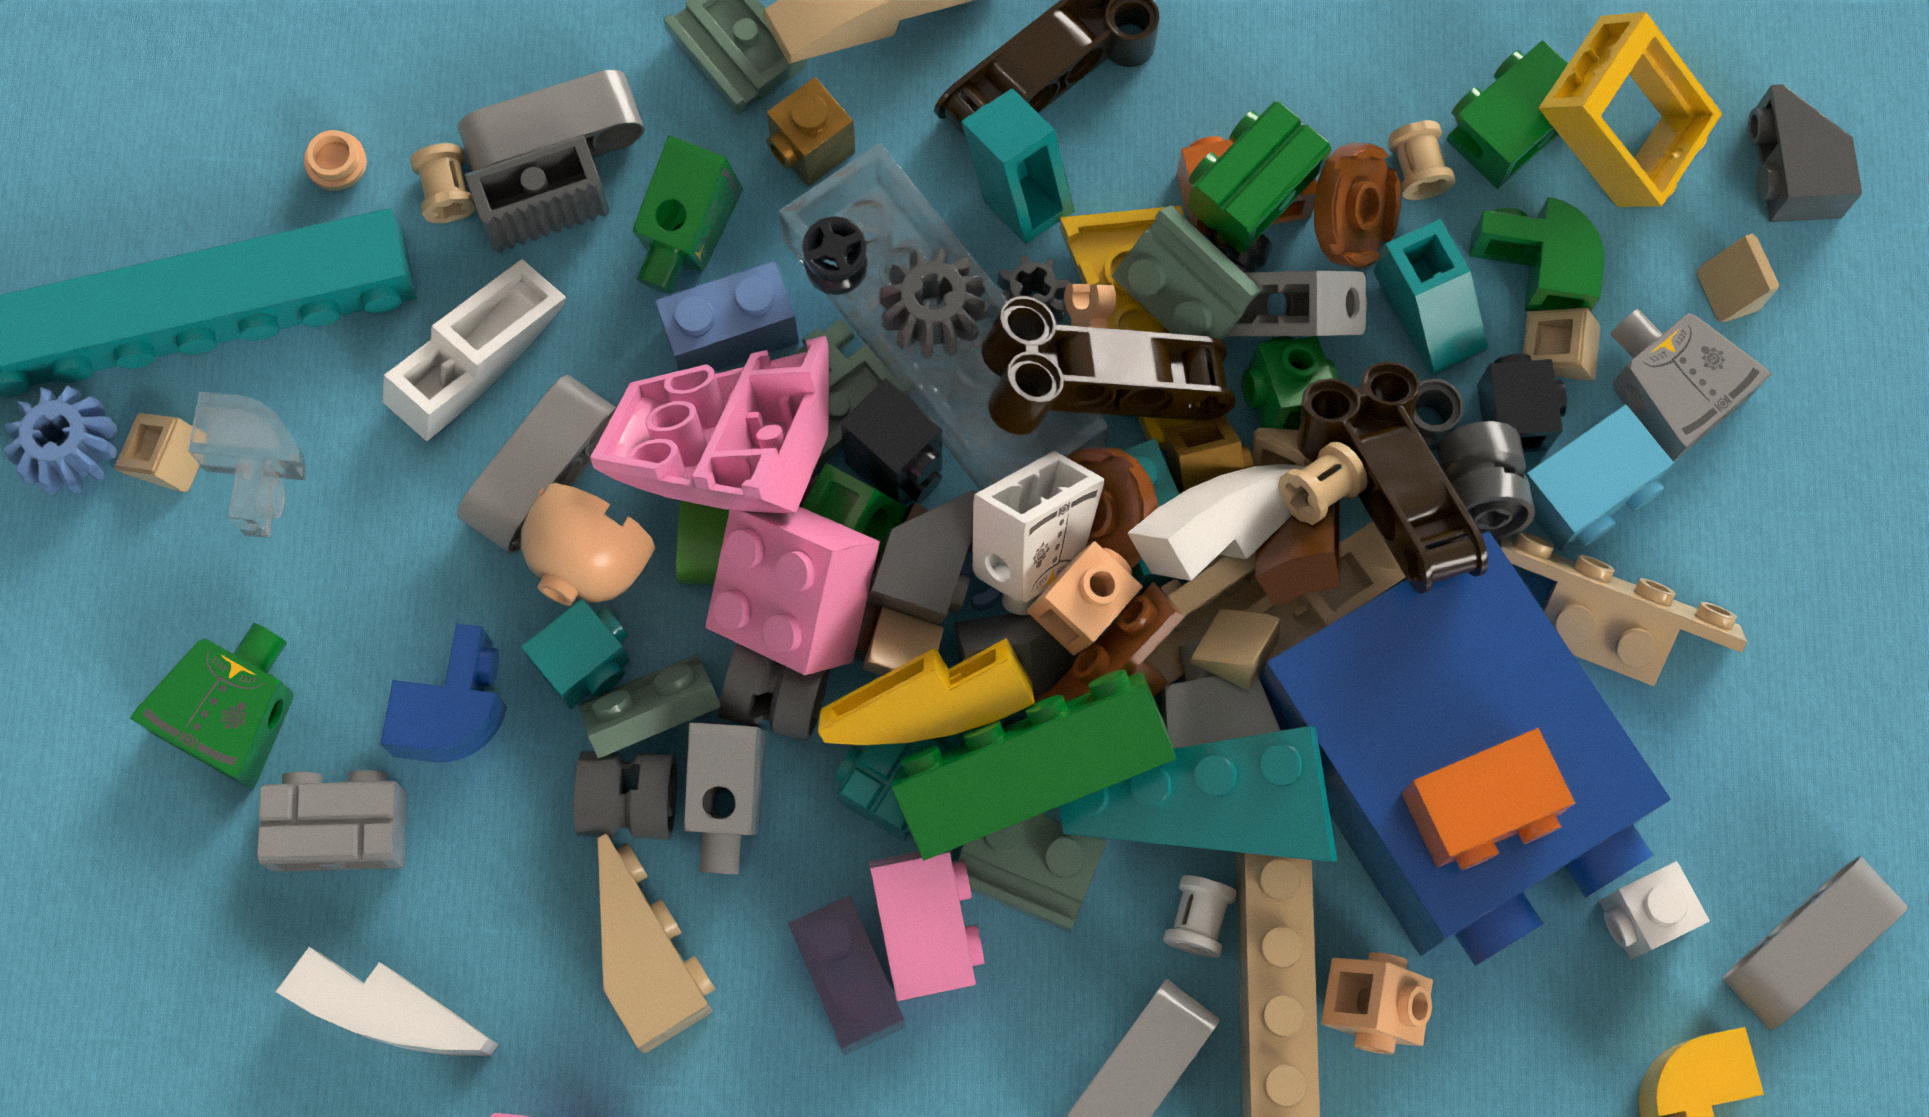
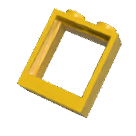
M1647 12L1600 16L1538 108L1617 207H1662L1665 201L1674 193L1678 181L1695 155L1704 147L1708 135L1723 114ZM1628 75L1632 77L1662 116L1635 158L1601 117Z

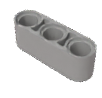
M604 70L480 108L467 114L458 123V131L471 171L583 134L593 158L633 144L642 137L645 130L627 76L624 72L618 70Z
M569 374L562 376L550 387L467 491L459 505L458 518L507 553L513 554L521 549V529L541 489L546 490L548 485L553 483L572 487L591 463L590 457L612 418L616 407Z
M1859 856L1835 873L1741 958L1723 976L1722 980L1761 1023L1771 1031L1787 1021L1893 925L1906 912L1909 906L1862 856Z
M1166 979L1066 1117H1152L1221 1019L1170 980Z

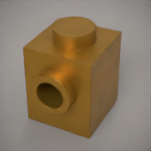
M816 77L766 112L770 134L766 142L770 151L785 169L792 168L808 187L855 153L852 118Z
M1224 415L1211 420L1193 421L1163 429L1168 468L1179 494L1217 476L1254 467L1248 447L1246 445L1242 446L1241 440Z

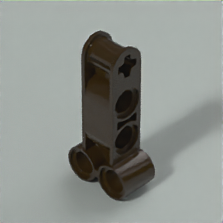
M1060 0L950 86L939 98L934 112L939 119L948 118L965 138L961 121L1012 88L1037 113H1040L1108 58L1115 64L1123 67H1136L1147 62L1153 55L1160 19L1159 9L1154 0ZM1132 24L1141 28L1143 32L1130 35L1123 33L1118 28L1122 25Z
M1017 296L1006 301L982 343L981 354L984 363L992 372L1001 377L988 401L991 419L999 428L1015 435H1027L1037 430L1048 411L1200 421L1219 418L1229 413L1236 403L1233 391L1229 390L1226 386L1223 361L1227 356V348L1223 341L1214 337L1056 325L1054 315L1046 304L1036 298ZM1205 350L1209 351L1210 356H1206ZM1196 402H1200V407L1196 406Z
M1391 361L1376 363L1368 367L1363 373L1361 386L1356 388L1342 380L1332 378L1320 379L1309 384L1303 392L1296 441L1299 451L1313 462L1318 459L1319 451L1331 442H1340L1356 453L1363 463L1367 474L1366 489L1358 494V497L1412 588L1419 594L1429 592L1433 583L1461 574L1469 573L1474 577L1484 575L1488 569V555L1482 534L1413 423L1420 383L1417 375L1411 368Z

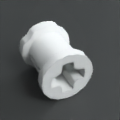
M1183 875L1178 886L1183 893L1172 929L1165 930L1163 941L1176 949L1188 953L1218 958L1221 956L1223 945L1218 942L1224 915L1227 905L1235 901L1237 891L1223 883L1207 878Z

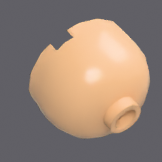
M553 483L549 484L546 490L541 489L531 506L521 529L520 548L529 569L540 579L537 586L540 592L557 603L571 606L575 599L580 600L583 598L587 603H597L613 600L627 591L643 571L655 550L651 536L639 523L629 516L621 526L605 515L610 504L601 498L575 487Z

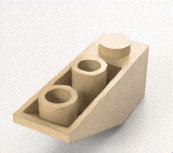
M606 833L598 838L603 990L636 1047L646 1054L714 1012L705 996L716 989L697 957L694 955L684 962L671 939L682 932L662 899L650 905L638 883L649 876L630 844L627 843L617 849Z

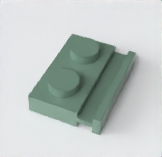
M689 0L685 3L686 8L675 16L669 14L663 18L666 31L737 115L744 112L745 106L758 97L761 100L807 67V59L788 64L762 17L765 7L759 0Z
M1172 205L1158 212L1155 216V222L1148 230L1144 231L1111 277L1171 334L1209 336L1223 341L1245 313V308L1252 299L1260 294L1262 289ZM1205 350L1206 356H1210L1209 351Z
M698 653L606 691L600 696H594L578 703L588 737L598 759L721 707Z
M1039 814L964 844L958 860L964 859L971 892L1071 933L1107 841L1097 837L1063 834L1061 822Z

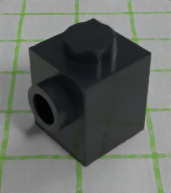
M1511 354L1500 357L1494 363L1488 365L1477 384L1482 422L1495 421L1508 424L1517 429L1521 438L1523 452L1548 451L1563 431L1561 417L1565 416L1567 408L1565 385L1562 380H1555L1552 359L1532 360L1531 356L1527 354Z

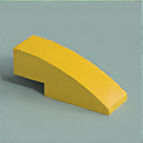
M1007 638L949 669L935 647L821 708L818 733L824 743L852 745L911 743L951 736L996 722L1033 705L1032 680Z

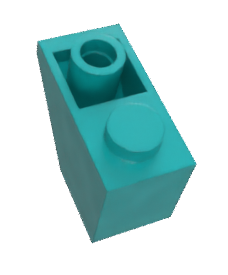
M1438 219L1385 243L1373 273L1431 376L1485 352L1488 344L1471 271L1442 220Z

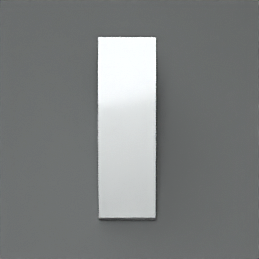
M523 259L519 260L433 324L431 340L384 374L382 402L427 442L480 397L521 356L562 309L566 302V296Z
M1291 464L1254 466L1217 476L1184 491L1158 507L1127 534L1151 574L1192 581L1218 555L1248 559L1292 516L1282 501V495L1278 486L1279 479L1290 469L1302 470L1307 466Z
M308 947L276 990V993L319 1018L365 1038L400 1048L451 1056H492L499 1046L498 1043L380 962L363 983L325 955Z

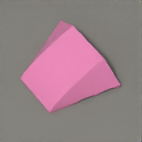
M826 336L806 340L807 352L770 360L768 351L764 350L750 354L745 367L716 374L714 369L706 364L631 382L590 457L594 469L619 482L667 498L726 510L796 513L828 437L829 345Z

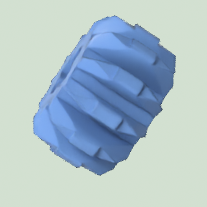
M66 386L59 397L50 389L41 387L39 404L34 407L27 402L17 401L18 410L24 417L22 421L4 423L5 432L14 441L3 449L6 458L13 464L18 465L16 474L25 483L33 485L39 483V487L45 493L56 496L64 484L73 493L82 494L83 477L88 474L94 479L105 480L104 471L98 464L100 460L118 458L117 449L108 442L118 432L116 424L109 417H104L105 407L95 397L91 398L90 396L84 399V396L76 388ZM65 436L67 438L66 441L58 446L56 444L57 440Z

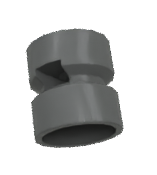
M1495 421L1475 422L1455 429L1440 441L1438 448L1440 467L1481 534L1489 531L1493 538L1498 540L1510 537L1524 530L1533 521L1535 508L1530 483L1524 474L1526 463L1521 438L1517 429L1508 424Z
M737 643L722 689L719 718L757 727L763 720H767L770 723L772 732L809 742L821 711L830 669L803 675Z
M583 750L580 752L575 775L573 802L574 827L577 836L601 837L607 833L609 837H614L621 828H628L633 838L671 839L677 803V760L675 754L638 753L631 762H625L620 752H613L599 759L595 751Z

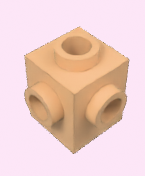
M1370 952L1368 953L1367 960L1332 958L1321 1024L1355 1036L1354 1047L1364 1051L1392 1055L1395 1052L1396 1044L1423 1046L1426 1024L1432 1012L1431 991L1433 980L1407 970L1409 960L1392 954Z

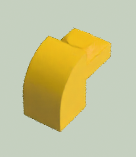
M1746 1027L1700 1036L1674 1045L1661 1053L1647 1069L1640 1086V1117H1661L1666 1115L1667 1117H1715L1712 1109L1714 1105L1764 1095Z

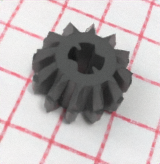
M940 246L934 253V261L925 262L923 256L914 249L909 255L910 269L893 264L888 271L889 281L892 285L884 286L879 291V303L887 308L881 315L883 328L886 331L899 330L896 338L897 345L901 350L919 341L921 356L927 360L933 354V345L942 344L944 351L953 357L958 352L957 337L974 342L979 335V327L976 321L987 318L988 303L980 298L985 293V281L982 276H968L970 262L966 256L948 265L946 264V251ZM933 297L937 298V305H940L944 300V307L934 310L930 309L929 301L923 307V300Z

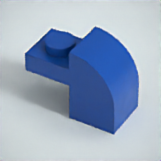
M456 623L445 686L392 680L380 744L393 757L429 762H451L474 754L494 737L503 722L507 707L497 693L484 692L485 686L492 687L495 684L499 667L498 648H492L493 642L483 627Z

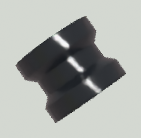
M832 216L822 218L810 226L804 235L802 250L806 275L812 285L823 293L832 295L849 293L857 288L866 277L868 267L865 236L858 225L847 218ZM826 259H828L829 261H834L837 267L835 265H830L827 262L824 263V261Z

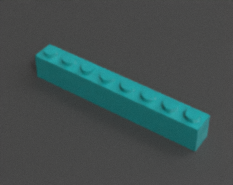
M387 208L1 294L0 397L21 395L29 391L32 385L54 380L63 383L83 381L90 378L94 371L116 366L126 369L145 367L152 364L156 357L178 352L188 355L203 354L215 349L218 343L240 338L249 341L265 340L275 336L280 329L302 324L310 327L327 326L337 322L342 315L364 310L370 313L392 311L398 308L404 301L417 299L404 232L392 208Z

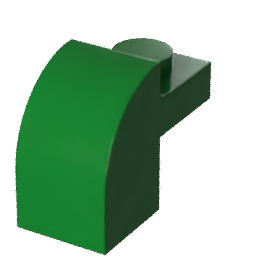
M1552 197L1547 198L1537 218L1528 217L1524 211L1515 208L1483 211L1471 235L1469 257L1529 266L1524 311L1588 308L1590 312L1592 311L1601 296L1604 250L1598 231L1584 213L1571 204Z

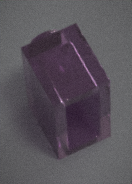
M850 895L788 922L844 1055L905 1028L902 1013Z

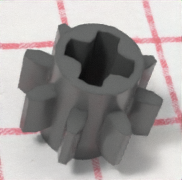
M1021 255L1020 265L1013 273L1004 269L999 270L997 284L1004 291L994 295L993 309L1000 312L1006 301L1017 296L1029 297L1035 291L1040 294H1034L1032 298H1036L1046 304L1053 313L1055 321L1063 322L1066 308L1063 302L1059 300L1064 299L1065 288L1067 284H1070V281L1066 279L1056 280L1053 273L1054 260L1049 259L1042 264L1030 262L1026 255Z

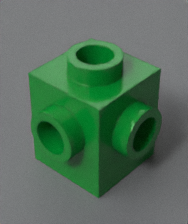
M1279 336L1265 343L1258 344L1248 369L1242 374L1241 388L1244 401L1248 407H1254L1261 428L1298 430L1304 390L1309 384L1317 380L1338 378L1336 368L1330 359L1325 358L1317 336L1297 339L1289 336Z

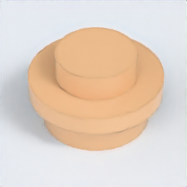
M328 130L319 133L310 141L304 155V166L314 184L325 190L340 191L353 186L361 179L366 170L367 157L361 143L354 136L337 130Z

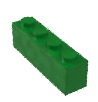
M1124 669L1107 673L1088 684L1089 693L1066 702L1063 695L1043 699L1025 710L1027 715L1025 719L1002 727L1001 722L998 720L971 729L963 735L965 743L941 753L938 746H929L902 759L900 763L903 768L895 771L891 788L923 861L1176 760L1172 740L1143 671L1128 676Z

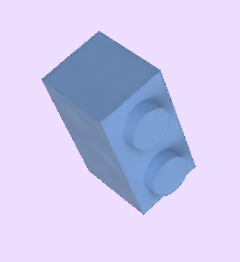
M775 261L655 300L678 371L706 364L712 367L714 371L747 361L752 353L764 350L771 353L799 343L795 314Z

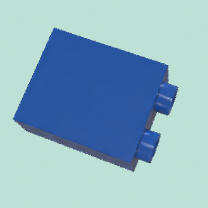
M1489 531L1482 534L1488 555V569L1484 575L1474 577L1469 573L1461 574L1433 583L1431 590L1422 594L1416 592L1406 579L1267 661L1259 676L1281 731L1307 726L1316 727L1330 816L1420 956L1455 935L1474 966L1544 924L1524 892L1564 867L1567 869L1586 898L1654 856L1634 824L1671 800ZM1539 728L1575 801L1573 806L1557 817L1562 827L1526 844H1523L1519 834L1495 843L1499 851L1497 856L1462 871L1456 860L1436 868L1401 793L1417 778Z

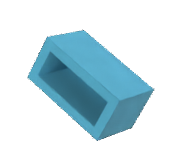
M1625 404L1526 474L1530 483L1535 508L1534 519L1560 551L1577 539L1584 546H1587L1616 524L1610 516L1620 508L1628 504L1635 512L1658 496L1665 489L1659 480L1674 462Z

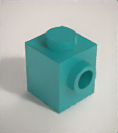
M583 598L521 646L532 665L569 709L573 708L590 693L597 697L610 690L621 680L625 673L622 668L630 662L621 644L629 637L627 632L606 607L595 613Z

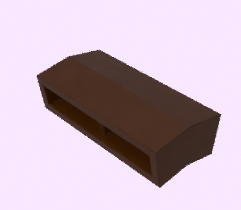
M1340 499L1329 506L1326 517L1314 525L1301 522L1292 515L1256 550L1255 578L1275 607L1305 593L1341 588Z

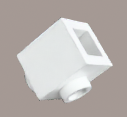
M1677 861L1599 900L1604 910V920L1611 936L1620 947L1625 949L1630 960L1710 922Z

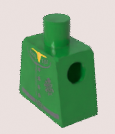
M668 135L633 228V233L648 251L636 278L639 282L657 291L671 294L682 266L699 272L704 271L743 191V187L726 157Z
M257 623L251 625L233 654L203 638L187 652L136 708L130 719L151 734L248 789L253 790L293 700V692L280 680L268 674L287 642Z

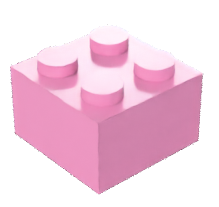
M800 506L796 513H762L729 510L705 628L803 675L853 663L880 541Z

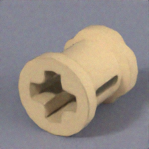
M1424 120L1409 123L1396 129L1389 135L1387 144L1389 151L1398 156L1404 177L1403 182L1400 184L1402 196L1407 200H1423L1435 197L1446 192L1456 183L1453 170L1446 167L1438 143L1442 131L1440 124L1436 121Z
M450 143L429 145L414 152L410 157L412 171L420 176L425 199L421 203L420 208L427 222L449 223L464 219L476 210L472 194L467 192L462 171V167L466 163L464 149L459 145Z
M1331 442L1319 451L1316 461L1302 470L1290 469L1279 479L1278 486L1282 495V501L1289 512L1299 521L1314 525L1326 517L1328 507L1342 497L1354 498L1364 491L1367 486V474L1363 463L1354 451L1340 442Z

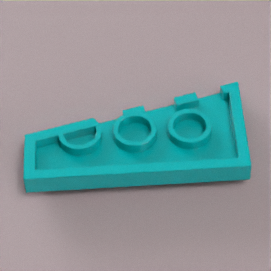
M1313 726L1174 748L1176 760L1059 806L1063 834L1338 862L1317 730Z

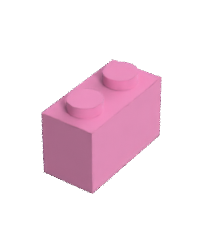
M916 851L868 861L896 1001L976 985L973 966L982 965L985 962L977 924L964 926L960 901L972 899L964 859L952 861L950 851L923 861L920 852Z

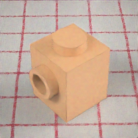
M1094 541L1069 562L1026 612L1074 656L1096 641L1143 586L1131 576V567L1122 556L1111 549L1102 548Z

